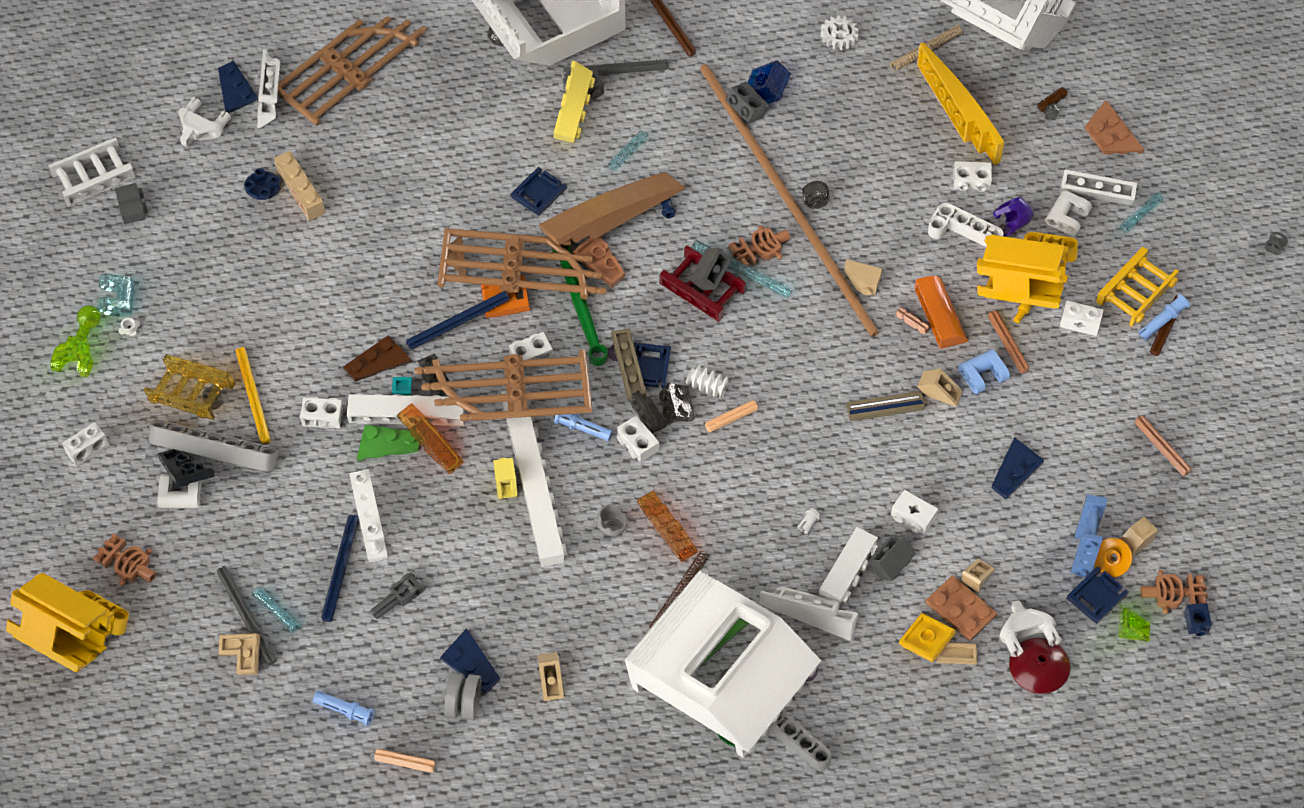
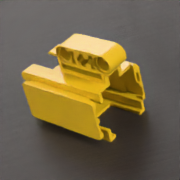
M1029 232L1025 234L1024 239L997 235L985 237L984 242H986L987 246L983 259L978 258L977 273L990 277L987 286L977 285V294L979 296L1054 309L1060 307L1064 283H1067L1068 275H1066L1067 262H1073L1078 258V241L1075 238L1039 232Z
M40 573L21 586L20 590L17 588L12 591L10 604L22 611L23 614L21 625L7 618L6 631L12 634L14 638L74 672H79L98 657V652L102 653L106 650L107 647L104 644L107 636L110 634L122 635L126 632L129 613L90 590L77 592L47 574Z

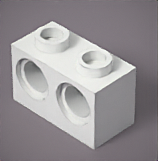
M955 161L953 189H959L960 191L971 189L980 192L990 190L992 181L991 163Z
M544 332L533 334L524 340L513 342L509 345V355L524 354L522 355L523 360L553 358V349Z
M303 397L300 414L302 426L341 427L343 414L342 400L336 398Z
M637 416L617 427V439L622 446H627L628 452L633 459L637 458L641 463L659 451V441Z
M94 422L64 441L62 445L68 457L77 467L108 447L109 443L106 435Z

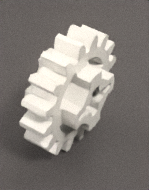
M837 15V19L830 17V21L825 20V25L822 24L820 36L823 37L822 42H827V47L832 45L834 50L836 47H839L840 50L843 47L849 49V44L854 46L855 41L858 40L859 29L857 28V23L852 24L853 19L846 20V16L843 19L839 15Z

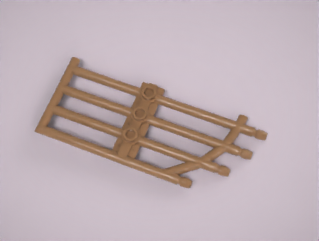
M389 16L382 19L375 26L360 28L363 25V21L359 19L278 82L277 95L318 126L321 123L319 119L321 115L355 88L359 91L365 89L372 81L370 76L410 44L417 47L419 41L416 39L424 34L427 28L422 26L418 31L408 36L402 33L411 24L408 19L395 29L383 28L390 23L391 18ZM362 35L341 53L333 49L347 37ZM373 35H386L352 63L346 59L349 54ZM395 37L403 40V42L365 72L358 68V66ZM319 59L325 63L322 68L289 94L282 89ZM330 69L338 73L301 104L294 99ZM343 78L350 83L314 113L306 109Z
M444 229L437 282L439 287H444L445 281L500 286V291H505L506 293L519 292V288L576 292L580 293L581 299H587L588 294H606V288L587 286L585 278L601 279L602 273L582 270L578 262H592V256L571 254L561 244H556L549 237ZM451 236L504 240L505 248L450 244ZM569 239L568 241L562 243V245L569 246L571 240ZM524 242L547 244L558 253L523 250ZM449 251L502 255L504 258L503 263L448 259ZM522 257L568 261L573 269L522 265ZM447 266L499 270L502 271L501 279L451 275L446 274ZM522 272L578 277L579 285L520 280V275Z
M580 350L579 356L523 360L522 355L510 354L509 356H503V361L455 365H441L440 360L435 359L432 361L433 366L414 368L415 374H436L438 382L421 384L422 390H443L449 397L434 400L435 406L457 405L470 413L461 414L460 421L593 413L586 350ZM580 364L581 373L524 376V367ZM504 369L505 378L446 382L443 373ZM582 380V389L526 393L525 384ZM506 385L507 394L459 397L452 389ZM569 397L584 398L583 406L527 408V400ZM507 402L508 411L483 412L471 404Z

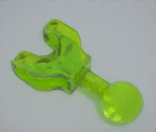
M85 305L78 310L76 319L79 328L76 336H68L66 342L54 349L50 361L52 371L61 372L66 363L76 361L78 362L77 370L80 377L87 378L89 376L94 361L89 351L91 347L87 337L90 329L95 328L101 320L99 310L92 305Z

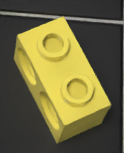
M513 458L493 460L498 499L516 497L517 485Z

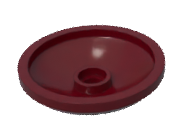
M1046 638L1026 639L1019 643L1023 653L1017 656L1015 651L1016 657L1010 656L1009 669L1013 679L1023 689L1032 693H1052L1066 683L1070 674V661L1066 652L1061 646L1055 645L1054 642V646H1050ZM1043 658L1045 661L1040 662L1038 659Z

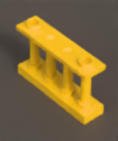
M1143 246L1100 290L1096 302L1101 306L1106 301L1108 303L1111 302L1132 316L1129 324L1131 327L1136 322L1140 324L1149 308L1169 287L1173 288L1178 282L1179 270L1175 269L1169 276L1148 261L1146 257L1149 250ZM1139 266L1141 268L1144 267L1164 282L1158 287L1138 274L1136 269ZM1128 278L1134 279L1152 291L1153 294L1147 299L1129 287L1125 281ZM1122 290L1141 303L1142 306L1136 311L1117 298L1115 292Z

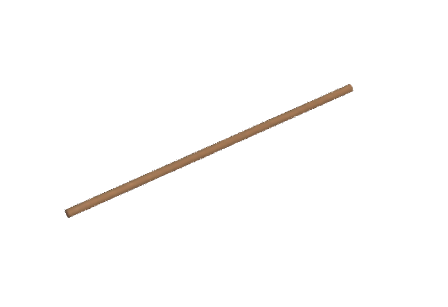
M707 64L700 67L701 72L871 337L878 335L879 331L745 122L726 101L727 94Z

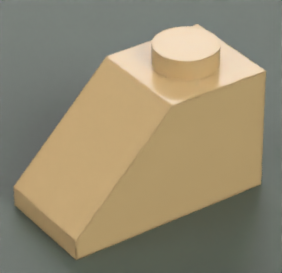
M846 259L844 272L855 289L863 295L875 296L881 279L882 268Z
M941 368L923 371L917 386L927 397L953 406L958 405L963 390Z
M1143 517L1132 525L1120 539L1130 547L1133 557L1155 540L1158 530Z
M558 653L538 654L543 700L563 699L564 694Z

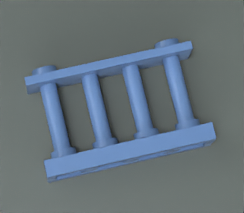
M1086 496L1075 531V538L1079 539L1080 542L1070 573H1075L1076 576L1086 577L1092 572L1103 538L1096 535L1107 503V498Z

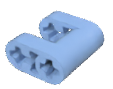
M993 349L958 365L959 372L974 394L985 390V383L979 374L988 369L991 370L999 383L1010 378L1007 367Z

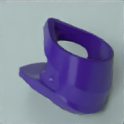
M1022 197L1011 199L993 211L995 218H1000L1003 213L1006 216V225L1002 230L1004 237H1008L1016 230L1026 226L1034 217V212L1030 205Z

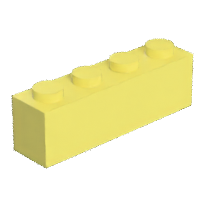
M576 61L571 63V75L567 79L566 93L563 94L562 108L559 110L553 136L555 139L572 143L575 142L576 138L579 139L582 128H579L580 121L584 122L586 111H583L584 106L589 104L591 96L588 94L589 88L593 89L595 78H592L593 71Z

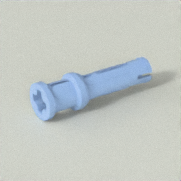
M1178 294L1177 299L1171 304L1165 305V310L1138 331V334L1145 341L1169 320L1177 318L1181 311L1191 306L1182 294Z
M578 414L555 416V424L560 423L568 426L570 430H581L608 442L613 433V430L581 419Z
M319 690L313 697V703L347 715L348 719L361 721L365 726L370 725L375 715V709L373 708L367 709L359 706L357 702L349 703Z

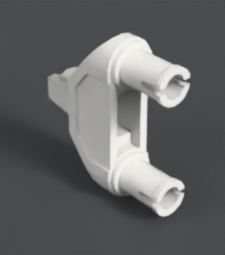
M192 97L186 107L180 108L178 111L183 127L182 136L180 137L181 144L188 147L194 140L201 141L220 137L224 126L231 120L230 114L222 111L218 118L211 122L195 114V111L202 103L198 98Z
M1019 600L1012 602L1011 609L1013 613L1004 624L1000 633V639L1007 645L1012 657H1016L1015 651L1017 656L1023 653L1018 639L1044 633L1050 646H1054L1052 641H1054L1055 645L1061 642V638L1055 629L1056 622L1052 616L1032 608L1025 610Z

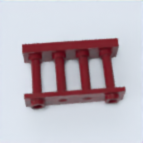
M686 245L684 247V257L686 259L673 273L663 270L659 274V284L719 322L723 318V305L736 291L744 295L746 283L742 278L725 271L719 284L723 281L730 288L717 302L707 298L713 290L698 292L693 289L695 284L689 280L687 283H684L678 279L692 262L698 265L703 256L698 250Z

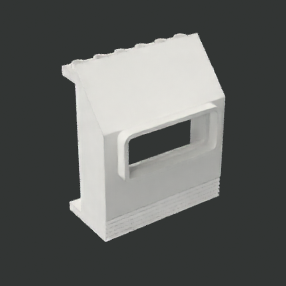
M472 0L513 59L550 66L626 30L625 0H539L563 33L543 43L515 5L523 0Z
M940 0L953 7L952 13L1023 51H1030L1032 47L1045 49L1069 21V17L1077 4L1072 0Z
M701 571L694 576L625 659L634 690L639 693L642 688L647 689L735 744L737 754L742 758L754 750L756 742L760 737L762 738L766 735L771 723L777 721L780 712L784 707L789 706L792 697L803 688L807 678L815 673L816 667L821 662L818 656L781 617ZM739 618L760 629L761 631L714 688H709L691 677Z

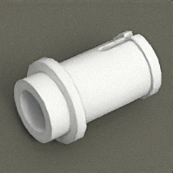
M813 508L805 512V517L797 526L801 532L805 530V534H808L814 523L819 521L820 514Z

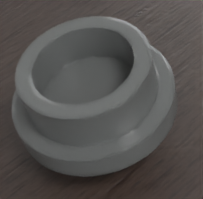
M1052 103L1045 108L1046 120L1053 121L1056 119L1060 111L1057 104Z

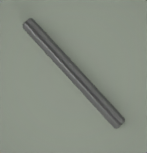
M663 59L586 65L584 67L589 70L596 68L599 75L667 70L668 61ZM571 67L563 68L565 78L571 75Z
M226 566L218 568L217 574L249 633L260 634L259 651L266 664L272 665L277 661L276 656Z

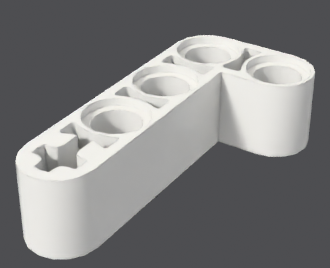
M942 203L938 206L930 218L928 235L931 238L939 239L945 234L947 229H950L985 247L987 246L986 242H984L986 236H1003L1001 228L949 203Z

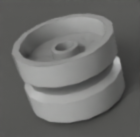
M450 673L445 693V717L456 718L461 711L463 719L475 720L481 694V675L470 674L465 681L463 673Z

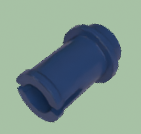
M671 197L667 201H662V215L667 219L673 218L676 209L672 205Z

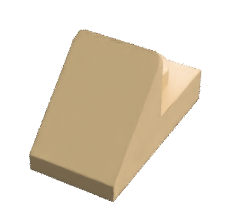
M977 559L964 570L962 583L979 593L984 582L993 574L995 568Z

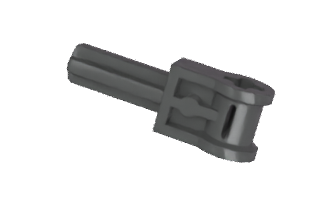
M413 572L405 574L397 583L390 587L392 594L370 610L372 616L375 619H379L398 603L404 607L423 593L425 586L415 579Z

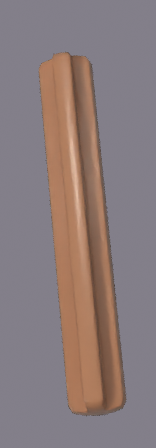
M998 311L990 312L988 318L1018 371L1021 374L1028 372L1029 365Z
M1143 415L1136 418L1135 424L1182 476L1189 474L1191 467Z

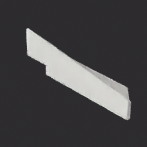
M263 50L258 128L276 118L274 103H277L280 61L277 58H271L267 50Z
M778 587L774 593L760 592V605L846 640H851L858 613L839 610L840 601L786 587Z

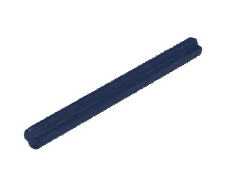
M503 291L407 339L406 343L412 350L508 302L509 296Z
M350 514L347 518L321 616L322 621L325 622L333 620L359 521L357 515Z

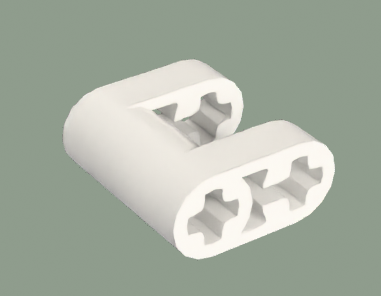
M1063 191L1045 218V222L1051 227L1075 236L1080 229V224L1075 219L1066 215L1071 210L1085 217L1091 211L1092 204L1073 193Z
M160 474L158 508H199L202 480L190 483L188 491H172L173 480L169 474Z

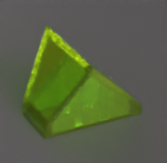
M1119 605L1118 638L1149 642L1150 623L1127 607Z

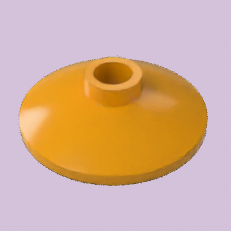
M1106 538L1102 540L1094 566L1095 568L1099 566L1101 573L1105 571L1111 577H1119L1126 573L1131 566V549L1121 539ZM1113 554L1117 555V560L1115 562L1112 561Z

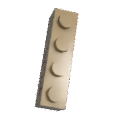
M291 151L275 157L274 161L277 172L307 219L310 221L325 214L322 199Z

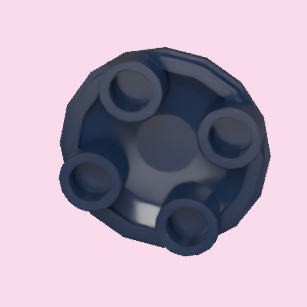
M262 168L256 169L254 173L247 177L244 183L246 193L257 200L270 199L278 194L281 188L280 178Z

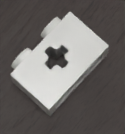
M1066 301L1060 327L1097 336L1104 309Z
M904 490L892 506L891 516L898 523H905L910 526L912 531L916 533L921 532L925 535L937 517L938 508Z

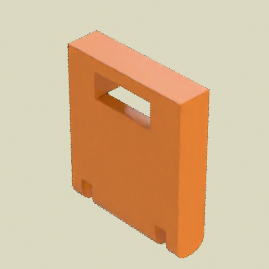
M520 275V280L526 281L525 276ZM481 284L483 301L503 292L500 291V286ZM519 288V290H523L524 299L517 300L516 292L507 293L509 301L486 312L485 317L491 318L530 311L527 288Z

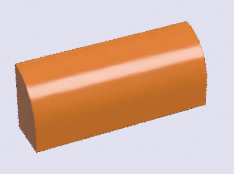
M938 276L916 279L914 289L939 348L943 349L968 342L942 279Z

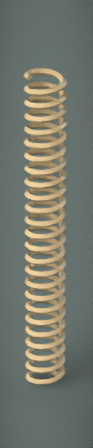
M958 24L925 44L931 50H934L938 46L940 47V44L943 45V43L951 40V34L953 36L952 39L962 34V29ZM919 47L891 62L890 67L892 68L893 63V66L895 67L896 65V70H898V67L901 69V66L904 67V65L912 62V59L913 61H915V58L918 59L917 52L919 53Z

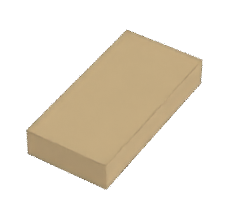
M948 643L936 658V663L977 665V644Z

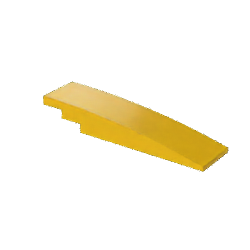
M924 42L920 43L917 66L964 143L972 141L979 154L986 152L993 165L1000 163L1004 147V141L959 79Z

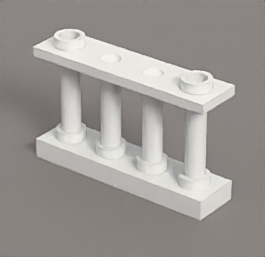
M116 137L48 165L52 177L54 178L59 175L66 189L62 191L67 206L135 178L131 164L123 165L116 152L120 150ZM110 155L117 169L106 172L99 158ZM93 161L100 176L90 180L82 165ZM76 168L83 183L73 187L66 172Z
M369 469L349 473L368 562L387 559L388 555Z

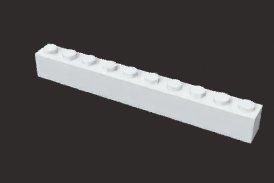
M527 400V408L529 409L528 406L531 405V401ZM503 402L504 411H508L507 402ZM535 417L506 418L540 565L544 567L564 563V556L567 555L565 543L561 544L560 538H563L561 526L557 527L556 521H559L557 509L553 510L552 504H555L553 492L549 493L548 490L551 487L549 476L544 474V471H547L545 459L541 460L540 457L543 451L541 443H537L536 438H539L537 426L533 427L532 424L535 421Z

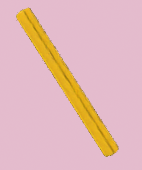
M244 347L237 348L235 352L261 444H268L271 442L246 349Z

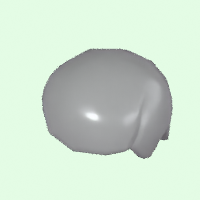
M605 505L598 512L597 525L606 535L617 536L624 532L627 526L626 514L620 512L617 505ZM614 523V524H616L618 527H616V526H611V525H608V524Z

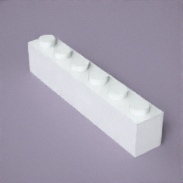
M357 393L355 395L349 394L347 418L349 423L427 425L423 420L425 419L429 425L464 426V421H460V415L465 414V410L457 405L435 406L434 400L449 398L439 395L402 396L400 394L364 395Z

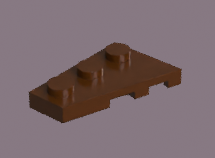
M388 335L344 365L343 369L356 382L377 375L379 372L412 363V360Z

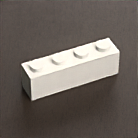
M1064 170L1059 192L1068 191L1081 197L1132 205L1135 199L1137 183Z
M856 527L820 587L819 596L840 601L839 607H841L843 602L847 603L851 596L849 591L852 586L856 588L861 578L859 574L861 571H866L869 565V557L873 556L879 548L877 545L878 537Z

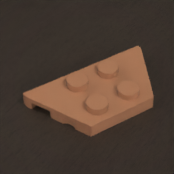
M1107 100L1104 101L1085 125V130L1103 154H1127V152L1142 154L1144 152L1143 147Z

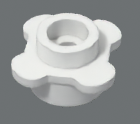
M125 318L122 320L121 328L118 331L121 335L127 334L130 337H134L137 334V328L140 327V322L132 318Z

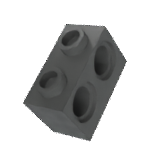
M747 82L731 87L726 97V101L748 124L762 118L769 106Z

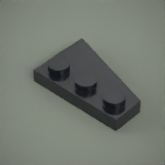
M172 449L158 453L160 462L176 487L187 486L190 483L215 477L213 469L204 468L203 463L199 461L194 462L191 460V456L183 451Z

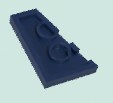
M234 61L218 67L225 113L229 114L258 100L253 89Z
M467 628L440 657V660L456 672L463 673L464 678H467L470 674L481 675V690L486 694L500 680L499 675Z

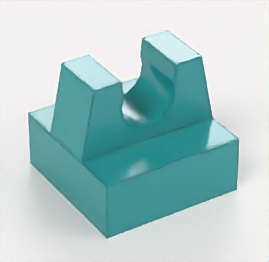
M393 377L392 395L411 396L412 377Z

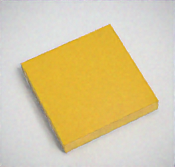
M921 612L899 640V644L933 663L956 633L955 629Z

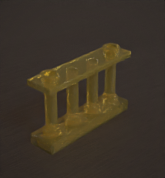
M166 354L162 360L167 371L155 390L148 387L143 389L147 399L153 404L159 403L195 414L202 419L214 420L215 416L210 407L221 389L228 388L232 390L236 383L231 374ZM173 374L183 375L171 394L163 392ZM189 379H198L197 384L187 399L179 397ZM205 384H214L213 389L203 404L194 402Z

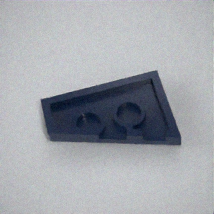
M1014 437L991 488L1007 500L1044 463V460Z

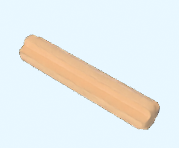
M751 400L707 421L705 427L708 432L715 431L757 411L758 406L754 400Z
M377 749L374 756L376 761L417 770L433 772L435 769L434 760L384 749Z

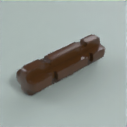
M1064 87L1059 88L1057 92H1053L1045 100L1040 101L1037 108L1044 112L1048 105L1056 104L1060 101V98H1065L1068 93Z

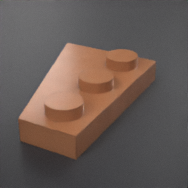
M601 236L594 240L589 237L572 251V254L592 256V262L581 263L592 272H601V280L611 288L625 277L623 269Z

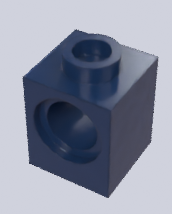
M1188 604L1184 611L1188 634H1195V636L1206 635L1212 626L1208 604ZM1194 619H1199L1202 623H1198Z

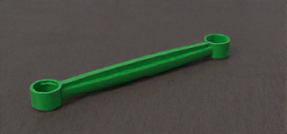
M561 244L562 247H565V248L568 250V252L571 253V246H570V245H569V246H563V245ZM560 260L562 269H573L568 261ZM564 276L566 284L579 285L578 277ZM569 292L590 347L589 361L595 366H601L607 362L608 351L604 345L599 343L586 299H581L580 293ZM598 351L605 354L602 358H594L592 356L594 352Z

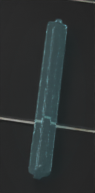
M695 240L692 244V249L701 254H704L706 249L712 248L698 240ZM733 258L728 265V268L786 298L792 293L791 288Z

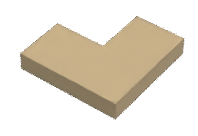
M260 634L220 635L218 655L237 656V675H258Z

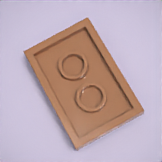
M953 575L925 601L929 607L969 641L997 616L996 611Z

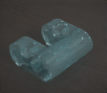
M108 273L100 275L99 288L117 292L116 299L109 297L99 298L97 300V311L117 317H130L133 311L134 280Z

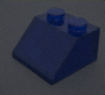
M776 60L754 68L747 83L770 104L778 102L783 97V92L789 82L791 73Z

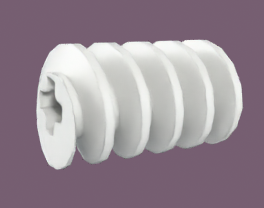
M698 365L695 369L692 367L686 379V386L692 384L693 389L699 387V391L704 392L706 390L708 395L713 392V397L717 398L720 395L721 400L728 387V377L726 376L724 380H721L720 373L717 377H714L715 371L707 374L708 368L700 371L701 365Z

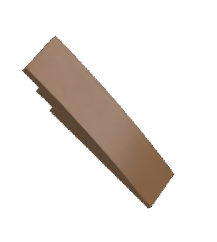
M666 172L613 189L578 204L539 224L540 230L558 245L569 239L578 242L587 236L594 240L685 188Z

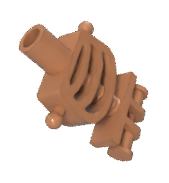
M759 225L758 230L752 233L751 247H748L743 238H739V248L736 242L730 243L728 248L732 251V256L734 258L737 257L736 262L740 263L742 270H745L751 264L753 266L757 264V259L754 256L755 253L764 260H770L775 256L778 260H781V243L790 240V235L787 230L773 234L769 227L763 229V226ZM759 238V243L756 244L755 240Z
M114 533L109 540H105V547H99V552L92 557L97 563L100 564L102 562L105 568L115 559L114 570L117 576L122 579L119 581L121 586H124L126 581L133 583L138 576L151 583L157 575L156 572L147 567L150 563L148 555L152 553L151 548L143 552L139 547L132 546L121 553L127 545L126 540L120 539Z
M1159 570V576H1156L1154 581L1155 586H1141L1140 588L1141 598H1156L1157 606L1164 608L1162 610L1164 614H1168V609L1178 608L1185 595L1189 598V604H1196L1195 599H1198V604L1207 603L1206 598H1208V593L1203 592L1207 589V585L1204 584L1205 577L1203 575L1195 576L1196 584H1193L1192 574H1188L1186 578L1187 587L1183 588L1178 576L1174 574L1164 575V571ZM1174 596H1179L1177 601H1173Z

